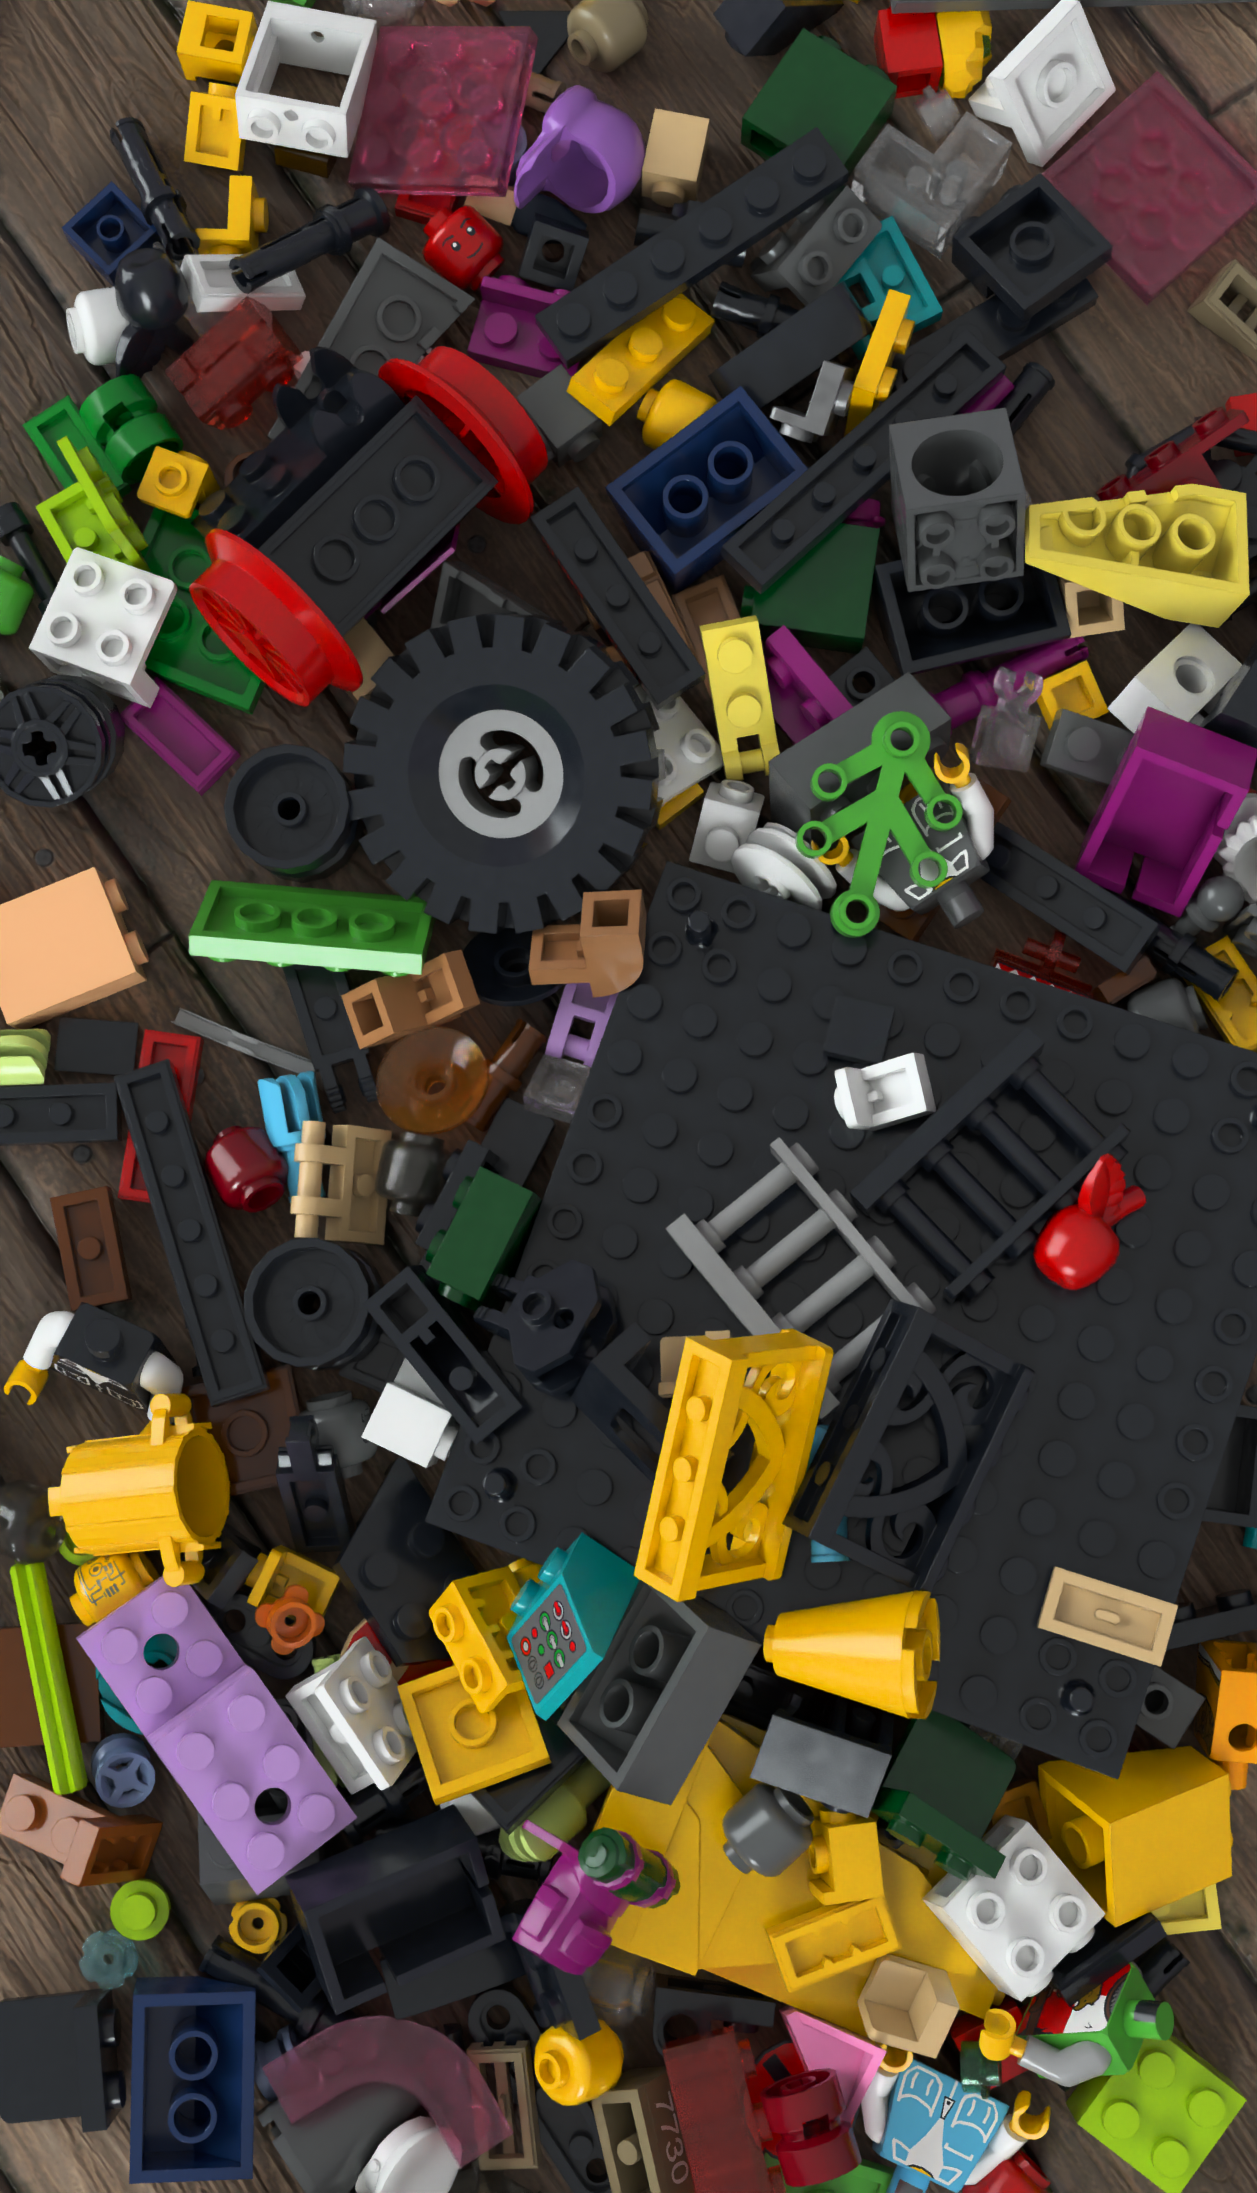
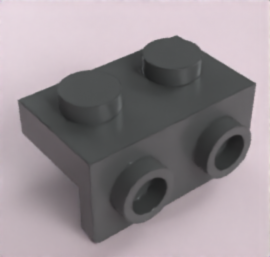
M848 185L837 188L797 215V220L786 233L779 232L762 248L759 257L763 261L751 274V277L765 292L788 287L807 306L838 283L882 228L881 222Z

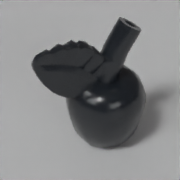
M142 248L129 252L119 261L115 279L118 309L122 316L130 323L122 332L117 345L115 357L116 378L129 374L142 378L144 373L152 371L153 366L157 365L161 360V354L166 348L165 344L179 356L184 357L189 355L194 348V340L176 324L188 309V286L179 266L161 249Z

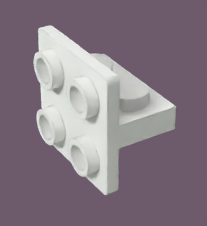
M366 1637L355 1641L340 1660L294 1685L285 1695L351 1795L373 1783L380 1790L392 1786L417 1752L397 1689L399 1685L392 1676L390 1664L381 1652L374 1649Z

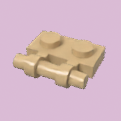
M303 1121L301 1143L295 1144L294 1162H299L297 1196H291L290 1214L296 1215L294 1238H318L319 1217H326V1241L384 1245L392 1131L354 1125H333L332 1146L324 1145L326 1122ZM323 1164L330 1165L328 1198H321Z

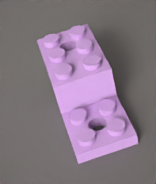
M162 1575L139 1594L76 1637L175 1781L186 1793L257 1895L357 1819V1816L255 1670L243 1662L190 1585L171 1587L166 1584ZM157 1634L170 1635L177 1645V1654L174 1661L164 1668L149 1666L144 1659L143 1651L146 1642ZM269 1788L283 1790L288 1799L285 1814L274 1822L262 1821L255 1814L257 1797Z

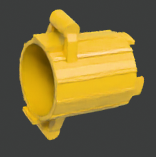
M182 1393L157 1394L150 1402V1409L153 1413L151 1433L87 1440L85 1443L66 1447L67 1453L70 1454L61 1472L60 1487L48 1488V1505L50 1517L63 1516L66 1532L69 1533L72 1541L77 1546V1548H74V1554L102 1556L160 1550L165 1567L163 1571L164 1581L171 1587L199 1583L205 1573L204 1566L202 1565L203 1550L221 1548V1541L216 1542L215 1539L222 1534L221 1531L229 1515L230 1481L224 1453H222L214 1436L207 1433V1429H212L211 1422L193 1423L190 1414L191 1400L187 1395ZM169 1417H174L175 1425L170 1426ZM185 1552V1561L180 1559V1553Z

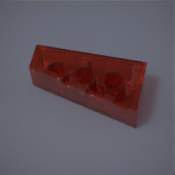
M732 2025L665 2042L662 2052L695 2193H787L780 2165L769 2167L763 2142L773 2140V2134L770 2131L762 2101L753 2103L747 2079L758 2076L749 2038L738 2040L735 2027Z

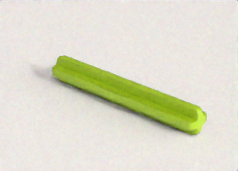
M41 1559L28 1560L11 1566L10 1575L53 1791L56 1795H65L82 1790L87 1786L88 1780L45 1565Z

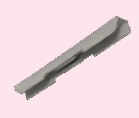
M179 1008L180 1010L175 1021H171L173 1024L296 1074L306 1071H313L315 1073L310 1059L269 1045L185 1009Z

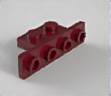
M1218 407L1208 412L1192 425L1195 433L1178 445L1175 444L1174 440L1169 441L1149 453L1144 458L1147 465L1144 469L1129 479L1126 474H1122L1103 485L1096 492L1099 498L1098 501L1120 499L1127 492L1145 490L1146 495L1171 492L1175 486L1185 484H1198L1223 489L1202 454L1250 421L1244 410L1229 409L1224 411L1223 407Z

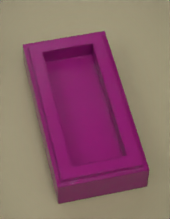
M156 677L153 681L160 689L152 707L149 708L131 702L121 712L120 716L123 723L202 796L237 761L240 755L162 680Z

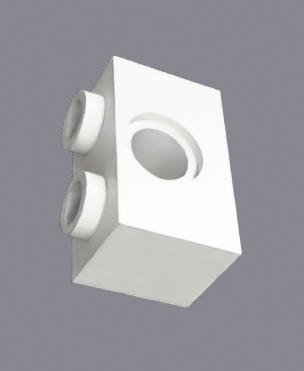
M1190 623L1131 680L1107 709L1133 733H1135L1148 706L1200 726L1205 719L1200 712L1205 710L1208 714L1211 713L1221 698L1220 694L1230 679L1238 672L1242 664L1200 625Z

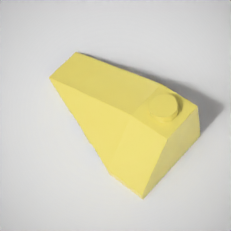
M1185 484L1175 486L1171 492L1146 495L1145 490L1127 492L1123 498L1097 501L1093 497L1029 505L1025 511V563L1161 618L1219 628L1250 595L1246 493L1198 484Z

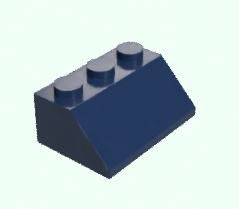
M740 386L607 485L605 489L640 552L649 551L661 579L673 594H676L724 559L721 556L722 546L807 471L808 468L742 386Z
M200 1976L137 1978L133 1992L129 2184L253 2179L256 1988Z

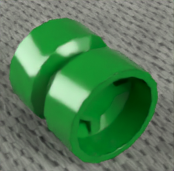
M134 374L119 376L98 387L86 398L79 411L80 418L99 445L106 446L104 453L122 481L128 484L140 483L156 446L175 453L182 451L184 446L182 439L166 415L156 413L158 409L156 400L141 378Z

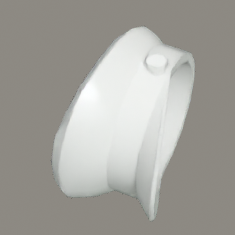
M419 2116L408 2120L394 2129L379 2144L373 2156L359 2174L355 2190L357 2193H448L460 2167L462 2155L461 2142L453 2131L439 2127L430 2117Z

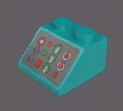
M583 1532L566 1551L558 1546L553 1550L537 1576L540 1582L536 1583L529 1579L521 1588L510 1607V1610L518 1615L506 1638L522 1675L536 1715L545 1721L604 1659L640 1580L633 1576L635 1567Z

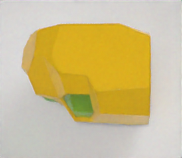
M989 11L935 12L943 61L939 82L942 95L950 98H965L973 90V86L982 80V69L992 58L990 44L992 24Z

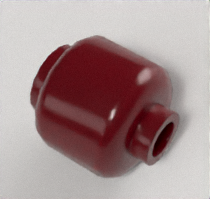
M231 1126L222 1130L214 1138L213 1145L207 1151L204 1160V1168L222 1202L232 1209L245 1210L249 1213L259 1212L271 1207L284 1194V1186L287 1183L288 1176L287 1162L282 1153L278 1152L277 1148L271 1144L266 1130L260 1127Z

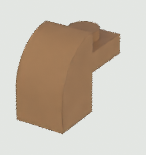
M642 890L583 892L581 924L547 925L543 929L533 930L528 969L532 985L590 983L593 998L616 994L631 986L639 978L644 963L647 916Z
M461 949L444 953L426 962L422 975L408 974L401 977H379L341 995L360 1050L403 1039L438 1027L461 1017L460 1013L480 1004Z

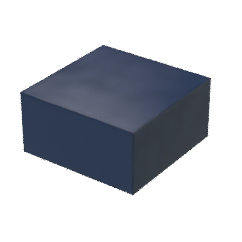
M112 181L62 227L68 242L113 287L115 286L118 263L126 254L137 249H160L163 246L154 225L150 226L147 224L141 210Z

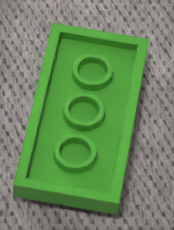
M211 880L189 933V955L208 957L217 962H231L236 959L262 961L275 967H288L298 964L322 966L334 972L357 969L381 971L383 974L393 977H401L408 974L422 975L436 918L424 913L427 902L419 897H413L406 901L400 895Z

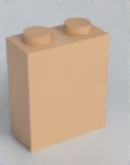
M92 867L0 905V1007L8 1025L16 1029H28L147 981L141 964L149 962V957L138 932L133 930L128 933L121 912L129 908L116 878L108 880L96 867Z

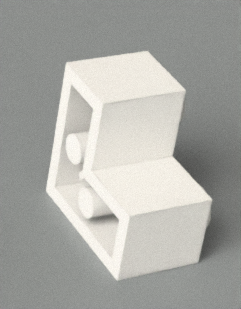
M405 1358L394 1382H387L361 1437L428 1468L437 1464L438 1459L445 1461L449 1457L460 1425L456 1423V1419Z

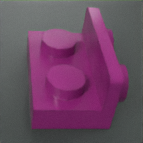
M502 275L498 279L489 276L483 277L480 286L482 301L467 349L470 358L480 363L538 378L544 377L560 364H562L571 377L580 370L582 360L569 369L566 368L537 326L535 320L536 314L571 291L564 289H555L552 293L531 288L524 280L510 275Z
M785 625L766 639L764 660L774 722L793 745L853 708Z

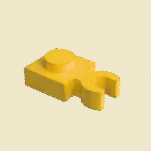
M1087 660L1030 686L1049 730H1051L1056 711L1060 709H1066L1092 719L1109 712Z

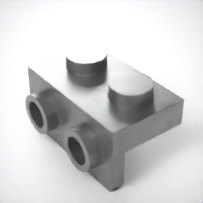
M824 360L807 413L785 406H773L769 418L782 422L779 433L807 443L817 442L819 435H833L839 416H848L854 381L851 380L855 369Z

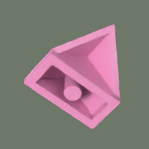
M790 2005L779 2009L804 2070L810 2071L825 2068L836 2070L846 2104V2109L840 2115V2120L851 2123L887 2051L867 2037Z

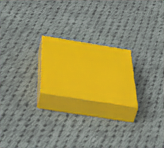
M455 1665L397 1686L436 1806L551 1763L526 1688L506 1694L493 1710L480 1713L471 1695L463 1687L460 1674Z

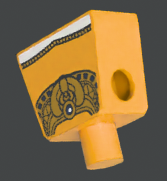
M1215 1639L1198 1643L1196 1692L1206 1699L1194 1717V1734L1208 1758L1212 1759L1213 1763L1229 1773L1231 1790L1245 1789L1247 1785L1248 1763L1257 1764V1643Z

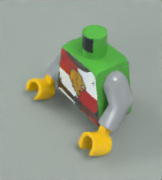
M1132 1961L1070 2007L1054 1988L1048 1984L1041 1992L1032 1996L1017 2032L1016 2022L1011 2014L1002 2009H989L984 2019L986 2030H981L979 2047L982 2054L989 2060H1004L1012 2054L1018 2057V2065L1037 2073L1039 2078L1049 2079L1064 2087H1072L1097 2076L1124 2075L1133 2068L1144 2039L1166 2041L1170 2038L1174 2028V2015L1168 2002L1155 2001L1143 1979L1141 1969Z

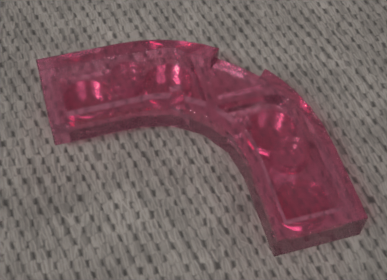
M381 2015L346 2020L320 2031L262 2067L291 2125H294L344 2092L367 2083L392 2084L414 2095L429 2113L459 2170L514 2134L485 2080L465 2052L439 2031L408 2020L400 2019L396 2021L395 2018Z

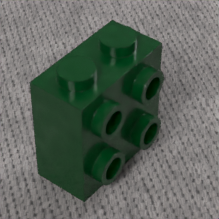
M803 28L742 117L740 144L768 160L817 127L848 170L849 178L892 114L897 85L892 83L888 75L880 68L871 64L864 66L845 54L842 47L833 39L823 35L816 36Z
M840 523L761 595L751 585H745L740 618L756 615L762 641H766L770 635L785 625L804 647L853 654L859 653L865 637L880 528Z
M481 1166L474 1178L469 1175L466 1176L453 1200L452 1206L458 1211L448 1231L440 1229L436 1233L426 1254V1261L431 1263L426 1274L441 1281L436 1293L475 1312L479 1305L482 1306L483 1303L498 1310L503 1299L492 1290L491 1284L497 1274L514 1278L542 1199L534 1192Z

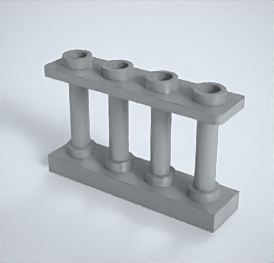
M780 1137L770 1144L771 1153L780 1164L708 1223L703 1218L694 1225L684 1213L665 1228L670 1237L751 1336L780 1333L782 1329L791 1328L803 1333L871 1276L877 1279L892 1299L918 1306L931 1314L937 1311L931 1300L915 1282H912L905 1288L890 1269L897 1264V1261L886 1246L875 1235L866 1241L852 1225L851 1222L858 1217V1214L836 1188L827 1195L812 1177L819 1171V1168L797 1142L788 1148ZM796 1182L818 1208V1211L747 1269L741 1265L732 1272L718 1255L726 1247L723 1241ZM835 1229L857 1257L784 1316L779 1312L771 1319L756 1301L764 1294L761 1288L830 1231ZM882 1316L833 1355L819 1414V1419L822 1422L838 1409L840 1402L834 1394L842 1388L839 1382L858 1367Z

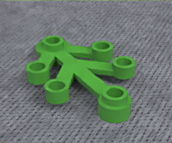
M896 711L882 717L872 731L871 745L838 764L827 763L821 765L815 770L810 780L812 793L818 799L829 802L838 799L846 790L848 783L881 767L874 792L822 822L809 821L799 829L795 838L798 851L807 858L815 859L823 856L830 849L833 842L866 824L850 888L835 899L830 910L832 925L840 934L846 937L858 938L864 936L878 923L880 908L877 900L873 897L889 831L909 862L910 877L918 887L924 889L934 888L942 883L947 876L948 866L946 860L939 853L930 851L899 798L904 774L926 805L924 811L925 821L933 830L945 832L954 828L962 818L963 809L956 797L945 794L925 760V756L930 748V734L925 723L918 716L909 712ZM902 730L909 734L911 737V747L908 750L900 751L893 747L891 744V734L894 731ZM825 772L835 774L840 782L838 790L833 793L824 792L818 784L819 776ZM944 802L951 806L954 812L951 822L941 823L935 819L933 815L935 804ZM810 829L820 831L825 839L823 848L819 850L807 848L803 842L804 833ZM929 859L937 864L939 874L935 880L927 881L920 876L918 866L922 860ZM857 901L866 907L867 916L863 922L854 923L847 918L846 907L848 903Z

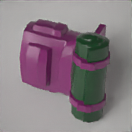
M526 1819L522 1828L561 1851L562 1855L535 1895L512 1940L564 1972L583 1975L587 1968L594 1966L609 1948L613 1940L610 1932L618 1917L622 1916L630 1904L654 1909L666 1904L672 1895L679 1893L680 1881L678 1871L661 1853L643 1848L626 1832L605 1827L591 1832L583 1841L580 1850Z

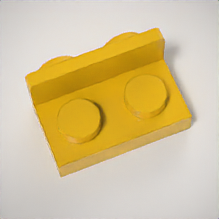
M509 1566L453 1580L429 1609V1616L433 1622L434 1631L437 1637L444 1643L460 1674L463 1687L471 1695L480 1713L493 1710L506 1694L526 1688L506 1638L518 1615L510 1610V1607L521 1590Z

